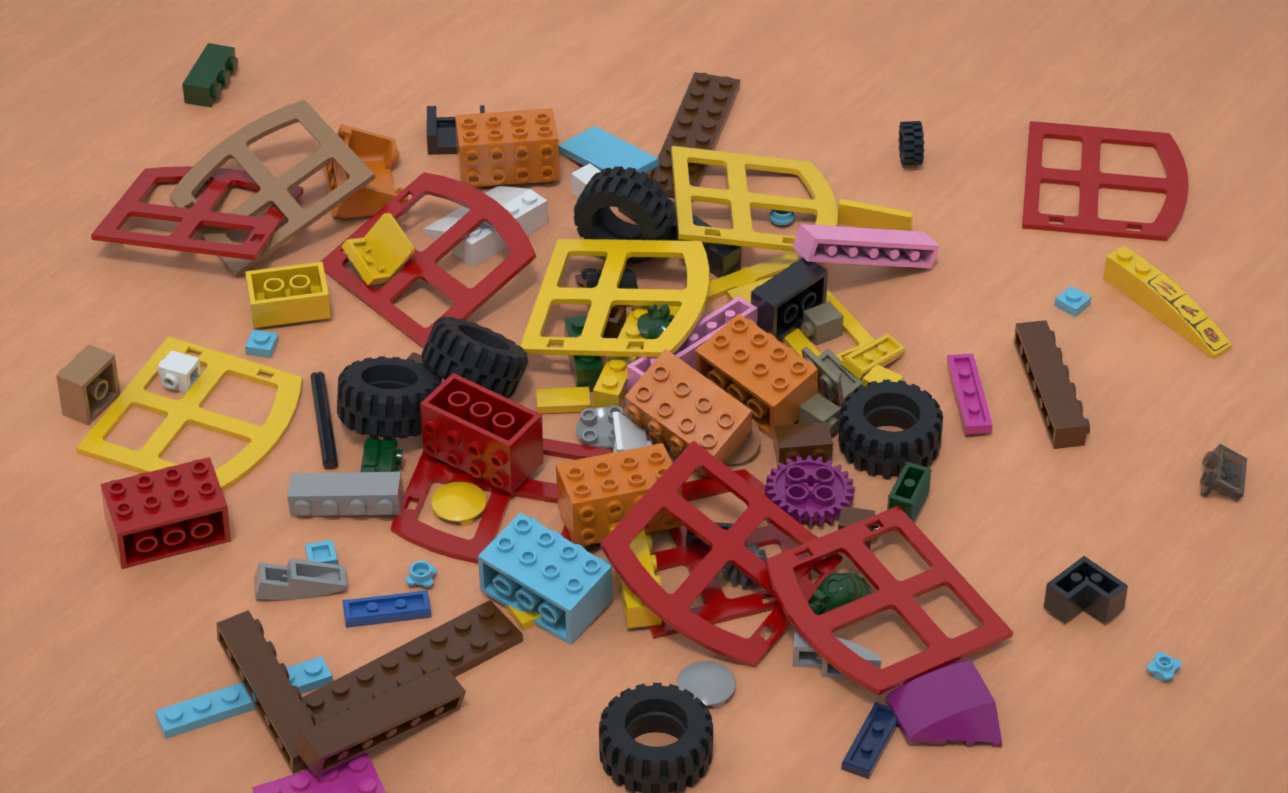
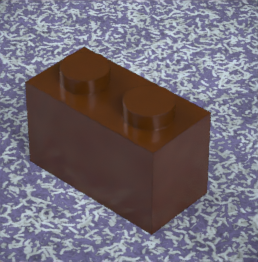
M828 422L774 426L773 447L777 463L786 465L787 458L796 462L797 456H800L802 460H806L808 455L812 457L813 461H816L818 457H822L823 463L832 460L833 441Z

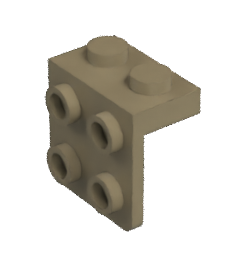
M804 347L801 350L803 359L811 361L818 369V385L822 388L823 395L832 402L834 400L841 406L851 392L862 386V380H859L840 364L841 360L829 348L818 357L808 347Z

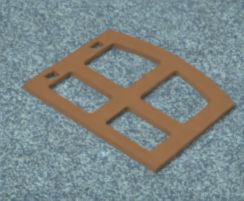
M302 100L266 114L227 137L192 167L171 192L169 198L176 207H193L197 202L194 195L203 184L229 159H235L260 187V191L232 210L230 214L256 216L270 205H275L288 219V223L275 232L256 261L219 256L238 278L245 271L252 268L376 179V177L307 101ZM299 122L321 147L280 177H274L248 147L250 144L279 129ZM330 162H337L350 176L349 179L309 208L303 209L289 194L290 191ZM201 226L197 231L205 241L233 244L228 236L236 229Z

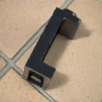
M485 105L480 106V113H485ZM427 106L428 155L457 154L455 117H437L436 106Z

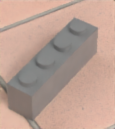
M401 472L291 473L287 499L291 516L401 515L404 489Z

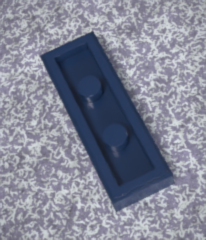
M875 702L842 761L841 770L866 779L871 777L899 725L891 707Z

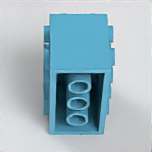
M521 512L478 555L480 591L506 607L510 605L519 611L539 613L542 617L536 619L535 624L570 645L574 643L612 601V566L605 559L592 555L581 545L570 542L563 538L559 532L546 528L535 518H529Z

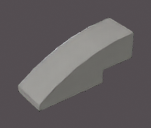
M292 558L289 559L287 566L259 562L254 576L255 599H306L343 591L347 587L344 565Z
M795 630L793 667L822 668L821 677L848 678L822 658ZM836 637L857 655L881 669L880 655L856 643Z

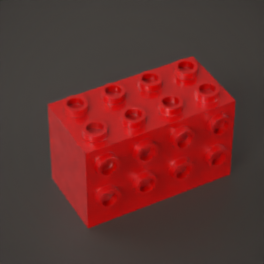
M452 373L420 403L423 452L453 467L459 468L475 478H479L498 489L512 494L543 463L542 414L455 373Z
M210 457L100 484L105 520L121 569L231 542L228 506Z

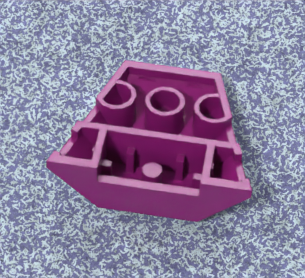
M959 660L920 676L898 687L886 696L885 700L889 707H891L893 715L896 716L897 722L908 742L945 744L947 740L964 741L967 746H974V742L992 743V747H1002L996 702L972 660Z

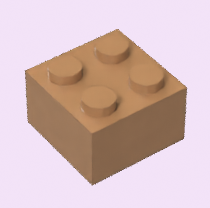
M92 345L85 347L56 375L62 414L88 426L121 394L115 355Z

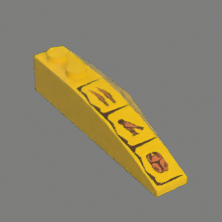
M1125 245L1106 255L1103 276L1105 281L1212 359L1232 348V344L1176 280Z

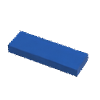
M428 590L342 600L346 628L431 618Z

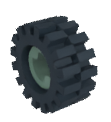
M921 121L900 122L898 142L902 166L923 164L924 132Z

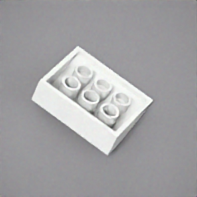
M497 186L485 193L508 210L521 225L527 236L548 224L547 200L531 189ZM463 206L425 227L423 233L436 241L468 213L470 209ZM484 222L450 252L474 268L506 249L507 245L496 230L488 222Z

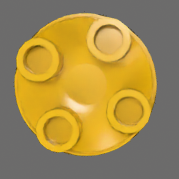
M467 482L446 484L433 494L431 500L433 515L436 518L459 522V524L464 526L472 524L474 518L483 512L487 503L486 495L482 489Z

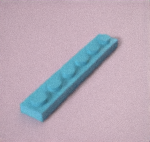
M322 656L287 667L289 673L288 680L292 686L296 685L301 694L333 682L332 674ZM238 683L156 710L155 714L163 735L167 739L255 710L256 708L242 683Z

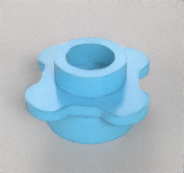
M416 561L409 567L410 575L406 577V583L410 586L431 587L433 585L432 578L437 573V569L431 566L429 562Z
M1163 652L1156 653L1153 662L1147 664V670L1159 681H1170L1174 678L1175 671L1181 668L1180 660L1173 659Z

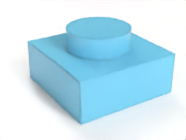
M1070 286L1055 298L1054 306L1076 317L1091 305V297Z
M252 330L245 346L246 354L271 358L279 341L278 333Z
M333 540L305 544L307 561L338 565Z

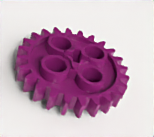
M808 455L806 460H802L800 456H797L796 462L787 458L786 465L777 463V469L772 468L770 475H767L765 494L769 500L788 515L797 519V522L802 524L803 521H807L811 527L813 521H817L820 526H823L824 520L834 523V516L840 519L842 506L850 507L853 505L855 487L853 486V479L848 478L849 472H841V465L832 467V460L823 463L822 457H818L816 461H813L812 457Z

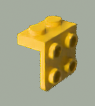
M390 213L383 214L364 238L348 239L341 246L367 285L389 282L414 253L413 245Z

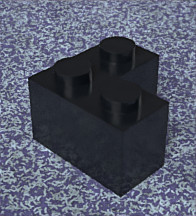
M1083 556L1047 583L1043 608L1065 623L1082 609L1087 610L1104 623H1107L1124 610L1128 585Z

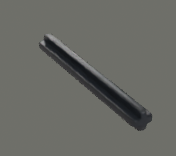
M321 371L318 373L313 372L310 377L323 467L326 469L336 468L338 462L325 374Z

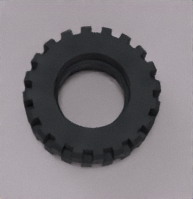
M615 166L613 169L611 167L605 168L592 176L574 206L575 226H578L577 232L579 236L584 239L666 241L675 221L672 200H668L669 194L666 189H662L656 179L652 180L648 177L649 174L643 171L639 173L636 171V168L628 167L624 169L623 166ZM610 207H617L627 211L637 220L639 225L623 221L613 213ZM630 257L627 259L626 264L629 262L632 265L639 264L653 257Z
M446 316L435 321L421 353L424 365L442 379L446 380L452 373H455L506 398H510L515 394L529 362L527 352L523 351V348L516 345L514 341L505 338V336L474 322L454 317L447 318Z
M379 356L374 359L370 357L364 358L363 361H355L351 365L346 366L338 377V418L351 431L355 430L357 434H366L372 438L405 439L408 436H418L422 433L420 403L441 385V381L438 375L430 371L423 363H416L408 358L405 360L400 359V357L386 358L385 356Z
M887 379L879 383L872 381L865 387L862 385L856 388L854 392H851L845 398V402L840 409L838 441L844 457L851 464L854 463L855 468L858 470H865L868 475L875 477L876 475H881L887 479H891V476L899 477V473L903 470L906 462L924 467L930 466L939 455L943 428V412L935 398L932 399V395L926 390L921 391L919 386L913 383L908 385L906 381L901 380L891 382V379ZM893 426L904 430L885 431L878 429L877 427Z
M653 682V685L645 686L644 683L636 685L633 690L628 688L622 691L620 697L615 696L608 703V706L601 714V721L599 722L600 762L603 763V769L607 775L612 776V780L620 787L625 785V789L632 793L636 791L642 793H681L685 791L686 786L691 788L699 782V777L705 776L712 762L713 723L710 711L705 708V704L698 697L694 699L693 693L686 689L681 691L678 686L672 684L662 686V683ZM659 732L669 734L678 740L666 746L655 747L641 744L634 739L646 733Z

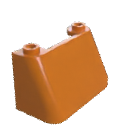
M341 124L336 134L374 173L376 179L332 209V216L340 219L373 216L404 190L398 188L395 191L391 174V167L397 163L399 158L396 140ZM335 161L324 166L329 194L347 181L350 176ZM407 196L400 203L404 205L409 200V197Z

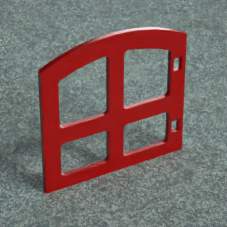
M1030 121L1022 229L1168 241L1183 217L1189 188L1188 172L1183 155L1170 133ZM1043 139L1080 141L1082 143L1081 169L1066 170L1043 167L1041 165ZM1101 144L1154 148L1163 164L1166 178L1101 172ZM1040 184L1078 186L1080 188L1078 216L1040 213L1038 211ZM1101 188L1162 193L1166 195L1163 207L1153 223L1108 220L1098 217V194ZM1049 221H1050V222H1061V223H1063V225H1062V224H1051V223H1049ZM1126 228H1128V229H1139V230H1141V232H1140V231H1129V230H1126Z
M191 166L145 168L91 234V239L256 261L286 217L275 205H271L262 217L213 212V209L231 186L237 185L260 191V187L245 171L219 168L206 181L211 182V184L191 208L141 203L157 183L180 182L192 169ZM296 186L289 193L296 202L304 193L303 187ZM130 217L181 222L169 236L120 230ZM201 226L252 231L242 245L191 239Z
M423 172L320 262H323L324 272L424 349L434 323L424 328L392 304L395 299L417 280H424L454 303L441 317L446 316L447 318L454 317L466 320L537 256L521 225L496 200L461 181ZM409 194L412 195V198L404 205L400 203ZM425 195L443 198L470 209L468 213L424 251H418L414 248V253L404 264L405 267L379 290H374L344 267L350 260L347 254L343 253L344 250L341 247L343 243L348 239L364 238L385 213H390L397 220ZM488 222L503 239L511 254L475 287L467 288L439 267L437 263L482 223Z
M543 438V455L578 460L613 453V450ZM422 452L403 496L401 515H395L391 525V532L428 551L478 564V555L496 538L511 498L521 497L558 504L557 484L526 479L510 494L479 478L473 477L459 468L441 464L442 460ZM467 482L478 486L482 491L491 493L474 538L467 540L417 520L430 488L434 483ZM410 501L418 503L415 510L407 509ZM564 525L561 535L572 542L566 525Z
M693 440L602 541L600 547L627 587L663 622L709 651L727 659L755 667L791 623L779 602L753 635L747 639L709 623L692 613L689 607L727 563L733 564L776 598L769 580L766 562L746 548L744 544L763 521L770 522L799 546L818 537ZM696 469L705 471L747 505V509L730 529H722L678 494V489ZM662 510L671 515L711 548V551L673 594H668L653 579L630 548V543L654 516ZM837 553L811 564L797 580L807 602L811 599L813 592L816 591L821 581L832 573L843 560L840 554ZM812 569L820 574L814 584L807 578ZM765 626L774 631L767 641L759 635Z
M745 469L733 471L767 497L765 485ZM711 476L688 481L682 485V497L688 502L730 492ZM766 521L769 524L768 526L756 528L745 541L748 546L757 544L758 548L778 544L782 552L799 546L768 521ZM685 526L671 528L669 532L677 547L650 553V555L655 554L657 571L655 572L685 566L691 574L711 550H706L705 544L702 543L697 546L686 545L687 528ZM805 552L797 557L799 560L807 558L808 554ZM810 565L794 571L797 580ZM809 573L807 578L811 581V574ZM715 576L700 594L704 605L691 608L690 611L714 625L771 611L777 606L778 600L763 604L762 599L774 597L767 591L729 599L725 596ZM662 620L661 625L648 626L653 639L679 633Z
M899 506L766 559L765 564L769 580L776 598L787 618L802 638L835 669L876 695H881L920 676L1007 640L1014 633ZM877 523L881 527L874 531H870L868 528ZM891 531H897L931 569L903 581L896 580L864 542ZM805 552L809 553L810 557L799 560L797 557ZM837 553H844L877 592L822 615H816L806 601L794 571ZM946 586L983 626L955 638H949L918 605L914 598ZM892 609L928 649L880 669L857 655L832 633L885 610Z

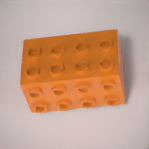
M553 108L455 115L457 158L461 182L478 188L482 186L497 187L510 184L526 185L528 183L560 181L559 145Z
M741 314L736 315L695 350L696 371L751 409L752 419L758 428L773 439L774 426L794 424L799 419V406L818 393V369L811 361H806L797 355L791 347H786L780 343L771 333L763 331L753 320L746 319Z
M664 349L625 396L628 419L648 431L649 436L656 443H664L670 447L671 453L677 458L694 440L725 464L752 431L751 409L667 349ZM702 469L695 470L700 475L704 476L707 474Z
M663 443L556 464L558 508L574 544L589 546L601 543L610 534V527H616L671 466L672 461ZM682 486L678 489V494H679L681 497H682ZM662 510L654 516L644 529L645 533H651L683 525Z

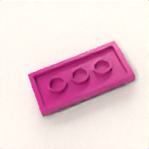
M368 753L362 754L317 776L311 770H306L252 787L253 793H386Z

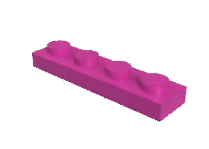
M974 354L947 355V366L965 435L992 433L993 425Z

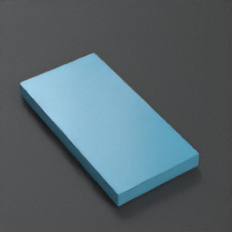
M596 126L559 145V153L584 166L590 163L600 171L605 168L611 167L613 169L615 166H623L624 169L632 167L636 168V171L642 173V171L647 173L659 166L657 157Z

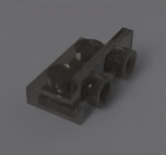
M1219 444L1213 451H1208L1203 458L1202 465L1204 468L1200 479V484H1202L1200 495L1206 498L1213 490H1216L1222 495L1238 502L1244 496L1247 458Z

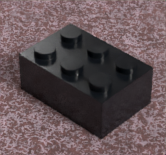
M801 258L780 273L775 274L762 285L757 286L751 291V304L758 308L757 326L766 333L774 335L778 341L801 327L803 311L826 303L828 270L816 262H807L804 258Z

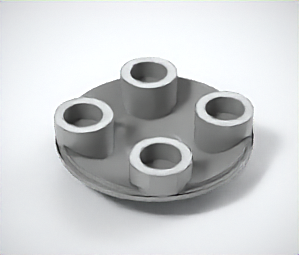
M616 405L584 409L580 414L581 418L576 427L579 440L587 446L605 449L613 448V412H619L627 417L623 413V409Z
M700 661L688 665L680 672L677 686L681 691L686 689L693 693L694 699L698 697L705 706L719 709L725 705L726 700L734 693L736 681L733 673L724 665L712 661Z

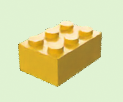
M323 262L245 271L253 328L331 318L329 293Z

